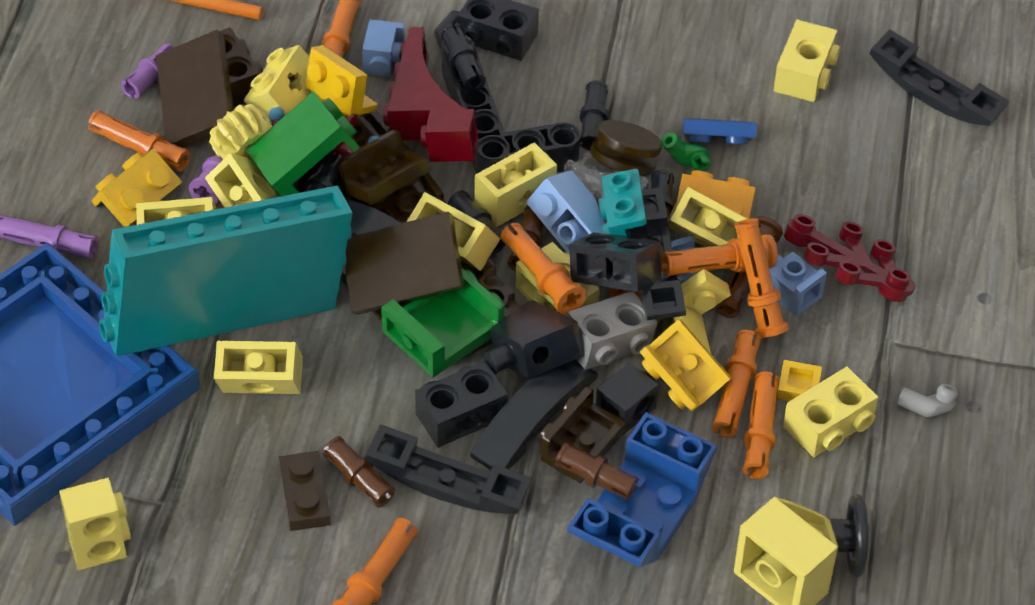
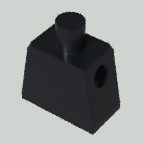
M531 300L492 326L490 334L493 349L484 353L483 360L487 362L494 374L509 368L526 378L540 375L584 355L578 321Z

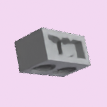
M633 291L574 309L567 313V317L578 321L584 355L577 358V360L585 370L599 365H608L614 360L632 354H641L640 351L645 346L651 344L657 325L656 320L647 321L643 304Z

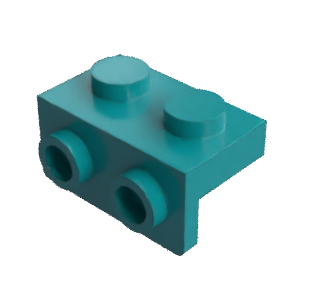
M638 169L601 176L604 198L599 199V206L603 220H607V223L602 224L603 234L630 237V228L643 226L647 223Z

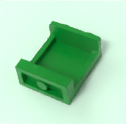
M313 91L249 146L246 151L270 185L281 196L300 193L294 183L338 144L345 142L354 152L360 146L352 137L357 131L343 116L344 114L330 98L323 102Z
M462 268L464 289L412 301L405 307L400 306L393 299L381 307L382 332L432 378L491 339L490 330L492 326L504 319L505 308L500 297L496 293L485 289L477 281L474 274L467 269L464 270Z

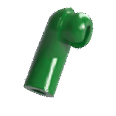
M673 132L665 134L661 139L663 148L682 166H692L693 170L706 171L711 166L710 153L703 146L685 143Z

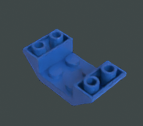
M645 412L627 439L625 460L619 467L620 470L639 477L638 485L632 497L625 501L623 498L605 489L596 502L587 498L569 524L567 532L639 567L657 561L696 502L717 451V445Z

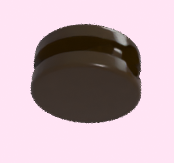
M607 120L599 123L596 140L593 141L590 153L597 162L617 172L638 169L640 176H647L655 171L657 165L655 157L660 155L663 143L656 134L641 126L624 121Z

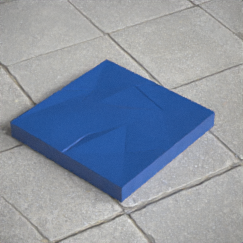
M48 242L0 274V513L14 526L59 494V490L70 486L105 460L108 455L116 452L200 389L198 370L169 345L116 357L110 343L103 341L99 329V320L104 319L101 295L105 291Z

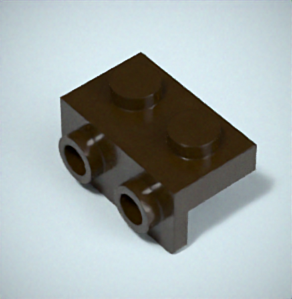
M395 129L337 162L346 194L369 205L385 201L388 195L402 187L414 184L419 177L430 171L427 158L405 149L401 133Z
M588 386L578 396L573 395L570 397L563 408L561 416L555 422L550 421L544 427L539 439L542 443L541 461L580 484L584 478L555 465L556 457L563 444L569 442L572 446L596 458L599 455L604 457L626 429V421L593 403L594 390Z

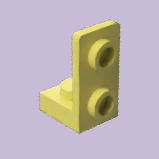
M702 269L681 284L686 316L673 317L675 322L681 319L710 352L702 315L731 296L728 283Z

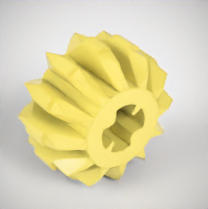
M253 104L239 105L234 111H227L225 117L217 120L218 125L210 131L211 138L209 142L219 158L224 159L232 153L252 159L246 149L273 126L270 124L271 121Z

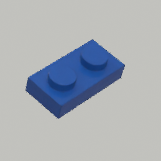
M683 118L682 133L690 134L689 141L711 142V135L726 136V143L747 144L748 137L756 138V122Z

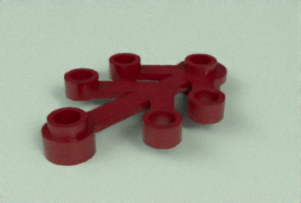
M796 214L793 219L788 221L783 234L784 238L793 245L807 247L803 258L809 264L838 267L835 276L842 283L876 286L879 293L891 301L903 302L908 296L913 294L916 287L915 283L906 271L896 267L892 259L896 248L889 241L877 239L873 243L870 255L878 261L880 265L878 266L871 262L861 242L864 229L859 224L850 221L843 223L839 232V238L845 242L846 248L818 232L815 227V221L807 215Z

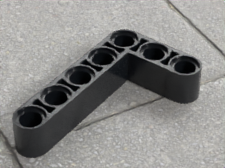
M465 35L468 43L474 46L471 38ZM442 42V74L450 98L466 109H474L479 140L472 163L476 174L534 142L557 164V173L569 171L577 166L580 152V131L576 126L565 122L504 132L487 80L485 85L476 91L470 81L472 90H466L458 70L451 66L449 62L450 53L445 42ZM478 57V58H477V62H478V64H479V66H480V69H481L482 73L484 74L483 69H482V66H481V63H480V60H479V57Z

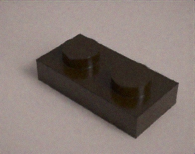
M319 451L279 456L290 531L330 526V512Z

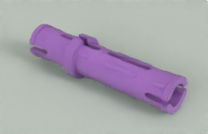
M0 214V238L38 247L48 242L61 254H73L91 260L94 259L98 252L99 237L96 235L74 232L65 225L48 226Z

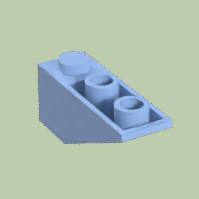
M572 170L547 177L526 201L568 254H570L569 244L593 232L603 234L602 224L605 223L595 197Z

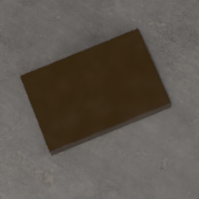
M217 29L156 55L165 140L178 147H183L210 136L211 129L218 125L217 120L225 117L227 111H234L224 35Z
M448 211L354 235L347 240L345 271L352 313L356 315L380 310L382 306L393 299L400 305L465 288L453 215Z

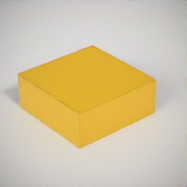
M784 360L777 400L789 402L819 384L822 367Z

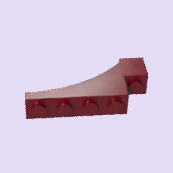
M410 27L407 40L401 43V61L395 64V83H390L389 104H385L383 107L384 125L390 126V131L393 129L400 131L403 141L421 140L422 147L428 148L430 162L474 161L479 140L474 109L462 107L446 95L435 83L427 69L429 55L424 27Z

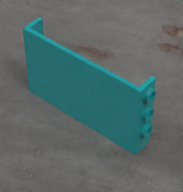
M332 186L113 229L111 233L109 264L104 265L107 288L106 292H102L101 295L104 319L99 320V329L103 341L110 343L117 357L335 309L337 294L341 291L342 287L340 278L342 267L346 265L345 251L347 240L351 238L350 224L353 213L339 187Z

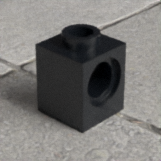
M628 362L597 388L596 405L626 421V429L623 433L625 434L639 423L645 412L651 413L656 408L658 383L655 382L648 372L641 371Z

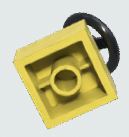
M860 494L851 496L846 519H828L799 504L773 497L740 526L734 573L773 605H816L829 592L837 552H846L848 568L852 576L860 577L865 572L868 556V516L864 498Z

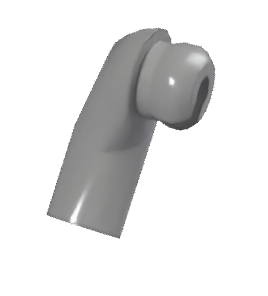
M942 384L937 388L936 394L925 396L904 387L897 405L924 417H933L951 412L955 408L958 391L951 385Z

